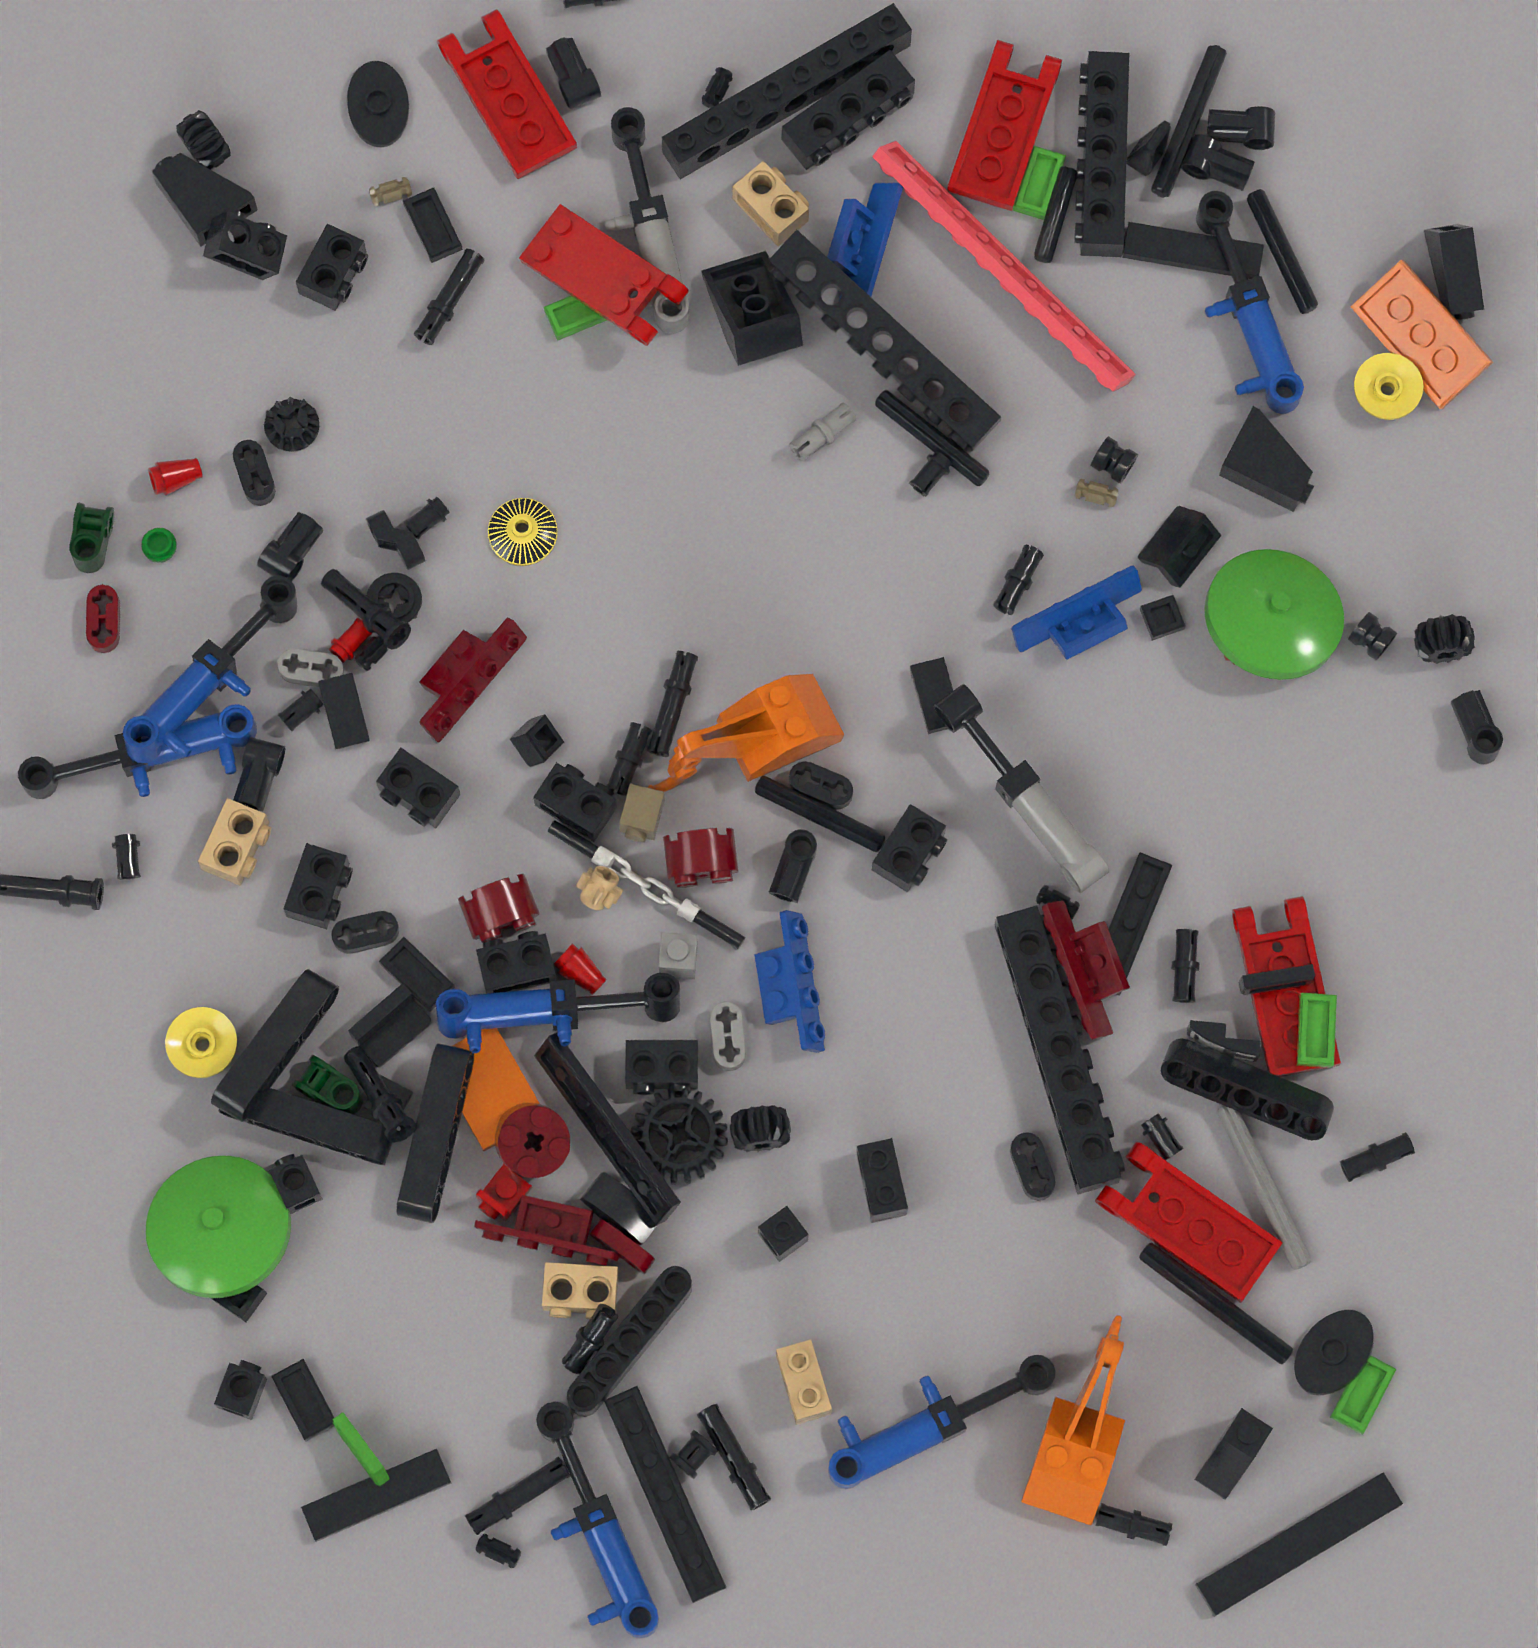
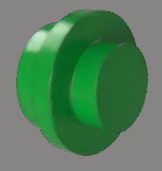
M154 528L144 535L141 547L144 555L149 560L165 562L175 554L177 542L169 530Z

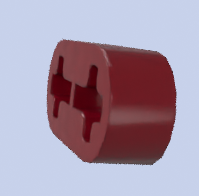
M103 584L92 588L86 600L87 640L92 649L100 653L111 652L117 647L120 640V600L112 587ZM101 595H107L108 599L112 601V603L106 604V615H101L100 607L95 603V601L101 600ZM101 623H105L108 634L112 635L106 637L105 643H100L98 638L94 637V635L100 634Z
M600 1219L590 1233L597 1242L609 1251L619 1254L620 1259L642 1274H645L655 1261V1258L645 1249L602 1219Z

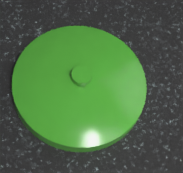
M1262 549L1249 551L1234 557L1217 572L1205 599L1206 625L1218 649L1241 669L1263 678L1277 680L1294 679L1316 671L1332 656L1340 642L1344 629L1342 602L1332 582L1311 562L1285 551Z
M234 1156L206 1157L191 1162L177 1170L157 1191L149 1207L146 1220L147 1246L160 1272L180 1290L205 1298L234 1296L261 1283L280 1263L287 1249L291 1234L290 1210L286 1209L272 1176L259 1165Z

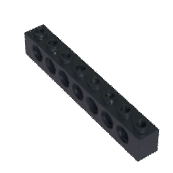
M892 3L662 136L663 155L681 180L824 97L889 50L896 55L911 46L912 29L896 5Z
M797 229L769 259V264L773 267L770 274L783 286H786L789 282L799 292L795 296L808 309L815 306L824 314L821 320L835 333L839 329L849 337L846 343L858 355L868 354L875 361L871 366L883 378L887 380L889 376H892L900 384L897 390L908 401L912 403L917 399L926 408L922 413L933 424L938 426L942 422L952 431L948 437L960 448L964 449L968 446L973 451L1001 421V416ZM803 265H811L816 269V275L810 281H802L796 276L798 269ZM829 288H836L842 294L840 301L834 305L826 304L822 300L824 291ZM855 311H860L867 316V322L863 327L853 328L847 322L848 316ZM882 334L888 335L893 341L891 348L884 352L878 351L873 347V340ZM904 358L914 359L918 363L917 371L911 375L901 373L898 369L900 361ZM937 381L942 384L944 391L940 397L929 398L925 395L923 390L928 382ZM961 404L968 408L969 416L966 420L956 422L951 419L949 411L954 405Z
M1033 906L997 916L994 924L1077 1195L1103 1188L1105 1185L1117 1184L1121 1179L1120 1173L1125 1171L1123 1159L1119 1150L1113 1151L1110 1138L1114 1137L1113 1127L1108 1116L1103 1118L1099 1104L1104 1103L1102 1091L1098 1082L1092 1084L1088 1071L1093 1069L1092 1059L1088 1049L1082 1050L1078 1036L1083 1035L1081 1024L1077 1015L1071 1016L1068 1002H1072V996L1067 981L1061 982L1057 969L1062 968V965L1056 955L1057 948H1050L1047 935H1051V933L1044 924V914L1040 915L1038 906ZM1026 940L1034 941L1038 945L1039 951L1036 954L1027 955L1020 949V944ZM1034 974H1043L1048 978L1050 984L1046 988L1039 989L1032 985L1030 978ZM1046 1007H1052L1059 1012L1060 1019L1056 1022H1047L1042 1018L1040 1012ZM1056 1041H1063L1070 1047V1053L1066 1056H1058L1053 1053L1051 1044ZM1066 1075H1074L1080 1080L1081 1087L1077 1090H1068L1063 1086L1061 1079ZM1076 1109H1085L1090 1113L1091 1121L1084 1125L1078 1124L1074 1121L1072 1112ZM1086 1143H1095L1101 1148L1102 1155L1096 1159L1088 1158L1083 1153L1082 1147Z

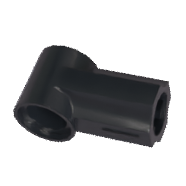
M560 38L546 48L548 58L559 79L560 91L569 109L601 97V91L591 68L587 69L573 38Z
M1263 106L1250 107L1245 111L1209 109L1207 136L1219 142L1243 143L1245 147L1254 150H1265L1274 146L1275 111L1273 109Z
M1197 134L1192 139L1181 164V169L1193 178L1201 180L1212 178L1243 191L1255 162L1222 149V145L1209 136Z
M298 512L278 540H273L266 546L258 559L257 566L273 577L284 576L293 581L303 566V558L323 533V527L310 516Z
M1472 690L1463 693L1451 701V706L1467 741L1468 755L1476 763L1489 764L1499 754L1503 743V735L1499 728L1494 725L1481 691ZM1482 738L1488 739L1492 742L1494 748L1489 750L1482 749L1477 744V740Z
M253 737L249 738L242 759V767L244 768L233 801L258 811L264 810L274 776H278L284 761L285 746Z
M799 829L788 835L784 851L769 889V894L787 902L798 903L817 853L816 838L811 832ZM799 840L806 841L811 846V850L804 856H798L791 850L793 843Z

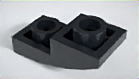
M605 1172L599 1174L580 1198L600 1219L607 1223L612 1222L624 1235L638 1245H643L658 1226L648 1215L633 1192Z

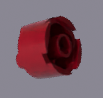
M717 828L678 832V840L671 841L669 835L664 836L663 842L668 880L675 881L677 888L698 886L697 879L710 878L712 884L732 882V874L739 872L734 829L726 828L727 835L718 834Z
M525 874L517 875L519 882L512 883L509 877L477 888L471 891L473 898L466 901L464 896L458 898L473 940L480 939L482 943L495 939H502L501 931L514 927L516 932H520L536 925L534 918L540 915Z
M522 1103L512 1107L501 1117L495 1133V1148L502 1162L513 1172L526 1178H540L553 1173L564 1163L570 1152V1134L564 1120L549 1107L537 1103ZM529 1132L541 1135L537 1140L538 1146L534 1149L530 1145L524 1146V1143L528 1141L526 1134Z

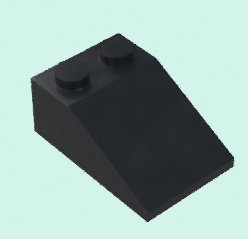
M766 251L701 270L727 345L738 366L803 346L799 314L785 287L770 274L773 267L769 264L770 258Z

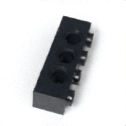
M889 50L783 125L781 140L806 170L814 164L820 166L831 157L832 151L841 145L846 147L852 144L863 129L868 126L873 128L885 119L886 113L894 107L899 109L908 104L913 98L915 79L893 52ZM879 89L885 92V95L877 98L871 96L869 92ZM852 108L858 111V114L848 117L842 111ZM824 127L828 128L831 133L827 136H820L815 130Z

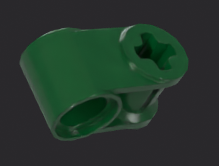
M80 502L76 505L69 551L76 568L81 572L94 573L105 562L108 541L114 524L113 507H107L106 509L85 507V504ZM83 549H95L94 554L90 557L83 558L79 556Z
M311 1055L309 1058L310 1065L300 1080H295L292 1086L315 1102H320L325 1106L353 1115L356 1114L363 1104V1096L356 1083L338 1072L324 1060ZM351 1090L354 1092L353 1099L349 1103L338 1104L336 1102L337 1095L341 1091Z

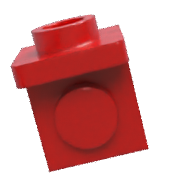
M503 1164L483 1190L480 1189L476 1193L477 1200L481 1202L478 1208L492 1220L499 1216L506 1222L519 1206L522 1195H527L532 1189V1185Z

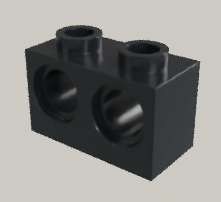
M228 210L211 219L203 257L260 280H265L279 274L288 235L276 231V227L264 222L256 223L246 219V215L242 212ZM228 231L232 233L234 242L230 240ZM258 243L262 246L264 254L260 252Z
M327 224L296 280L298 293L336 311L339 303H344L348 299L353 287L351 281L356 272L361 273L368 261L364 240ZM342 249L351 252L344 259L334 257V254ZM326 278L335 281L329 288L318 286L319 282Z
M401 747L376 780L378 790L381 791L379 796L393 807H397L398 804L402 805L410 811L408 816L424 827L429 823L437 828L461 795L457 784ZM405 774L411 777V782L406 787L398 788L392 784L398 775ZM428 794H436L440 797L439 803L434 807H426L421 801Z
M556 762L534 795V804L542 811L595 842L617 808L616 798L613 797L614 792L599 782L594 786L583 779L585 775L576 767L570 764L563 767ZM558 784H567L572 788V791L565 797H558L553 793V789ZM589 802H596L602 806L601 811L596 815H587L582 809Z
M910 804L873 860L872 871L906 892L909 891L913 884L919 886L929 871V868L925 866L931 855L938 857L948 841L944 837L946 825ZM916 829H925L930 833L931 838L926 842H917L911 834ZM898 858H906L912 863V868L901 872L894 868L893 862Z
M306 843L283 908L286 917L326 930L330 920L336 921L341 908V901L337 900L342 887H348L353 868L349 867L350 863L347 855ZM321 865H333L335 867L334 873L328 878L317 876V870ZM320 897L324 900V903L319 910L309 911L305 908L308 899Z
M538 931L525 932L517 936L518 940L504 943L503 939H495L483 943V948L476 949L486 994L519 991L549 984V981H557L546 933L539 935ZM530 951H538L543 955L542 961L533 966L526 964L523 958ZM495 959H503L508 963L507 969L499 974L491 972L488 967Z
M626 1040V1089H633V1094L651 1095L655 1093V1089L672 1088L675 1091V1095H681V1091L684 1088L688 1089L689 1094L691 1089H698V1040ZM644 1060L651 1062L654 1066L651 1074L640 1076L635 1073L634 1067L638 1062ZM679 1060L685 1061L690 1066V1070L683 1076H676L670 1071L672 1063Z
M893 1139L858 1145L856 1156L871 1223L906 1216L908 1205Z

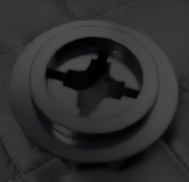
M292 397L283 401H276L275 405L266 412L263 424L268 440L278 449L289 452L302 450L312 444L320 428L319 417L315 408L308 404L305 399L299 400ZM297 414V422L302 428L292 427L286 433V425L281 418L291 420Z
M387 573L378 577L370 585L367 596L376 604H385L390 608L389 603L384 600L392 598L395 589L398 588L399 598L405 601V603L397 604L396 609L391 614L399 621L407 623L412 619H416L422 606V594L417 583L402 573Z

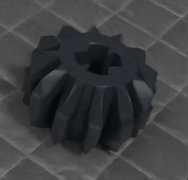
M198 110L194 114H189L182 119L181 123L176 125L178 136L194 160L211 170L223 164L224 160L231 156L228 144L205 112Z
M1451 614L1449 616L1440 615L1437 618H1428L1427 622L1418 624L1417 629L1414 631L1415 649L1418 651V657L1422 658L1425 662L1438 664L1440 662L1449 663L1452 660H1460L1463 656L1471 654L1472 649L1475 648L1474 630L1471 628L1470 621L1464 616Z
M775 1105L751 1106L748 1109H740L731 1116L730 1134L736 1149L746 1152L770 1151L773 1148H780L790 1141V1121L786 1109Z

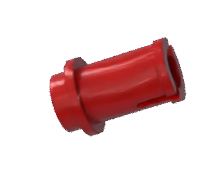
M356 618L354 623L338 639L333 638L331 640L332 645L329 651L337 656L342 663L347 659L352 660L354 658L353 653L372 633L365 629L363 620Z

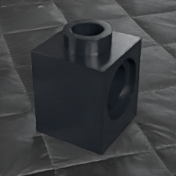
M294 1154L284 1156L274 1163L276 1167L269 1170L286 1209L290 1210V1214L323 1200L303 1155L295 1157ZM294 1173L303 1175L304 1182L300 1188L290 1190L285 1187V1181L289 1175Z
M785 1206L758 1226V1235L778 1262L808 1242L809 1234L788 1206Z
M244 1360L240 1361L239 1366L229 1362L214 1405L218 1409L252 1420L267 1382L265 1375L260 1373L261 1367ZM240 1379H248L252 1385L251 1391L244 1397H237L233 1394V1386Z

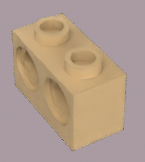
M762 161L732 186V199L779 247L796 229L799 230L809 221V203L799 191L793 192L785 184V177L776 167L770 168ZM764 185L770 191L765 194H758L753 189L756 186ZM781 209H788L793 215L789 218H781L776 213Z
M227 798L199 857L198 864L201 870L241 886L244 877L249 879L255 869L257 859L253 857L259 845L263 847L270 836L271 827L268 826L269 820L267 815ZM242 821L253 823L252 830L247 834L235 832L236 826ZM233 852L239 855L238 861L234 865L224 866L221 864V858L226 853Z
M545 1262L542 1296L543 1311H550L549 1316L555 1318H571V1313H586V1319L589 1320L599 1304H606L616 1311L618 1267ZM558 1283H567L572 1287L571 1295L565 1300H558L552 1296V1289ZM595 1285H603L609 1291L607 1298L602 1302H594L588 1297L589 1290Z
M811 1339L776 1349L777 1362L796 1425L831 1415L832 1407Z

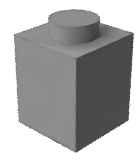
M661 932L659 973H668L677 978L695 979L697 935Z

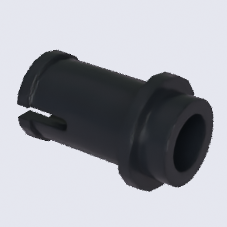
M938 451L933 455L929 454L927 456L928 462L914 479L909 482L914 490L927 497L930 490L944 474L948 475L950 473L951 461Z
M435 497L433 500L430 498L426 500L428 504L404 522L408 530L413 532L416 539H420L424 533L440 520L443 522L447 520L445 516L450 512L438 497Z
M309 689L306 693L304 691L300 692L302 696L278 714L291 732L314 712L318 714L321 712L319 708L324 704L312 689Z
M136 834L115 836V842L112 843V848L116 849L117 879L119 880L141 877L137 852L140 841L136 840Z
M1158 1113L1141 1124L1145 1130L1142 1134L1149 1136L1163 1159L1167 1160L1184 1148L1165 1123L1168 1119L1166 1117L1162 1119Z

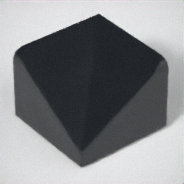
M545 714L529 719L510 738V741L528 766L544 763L564 743Z

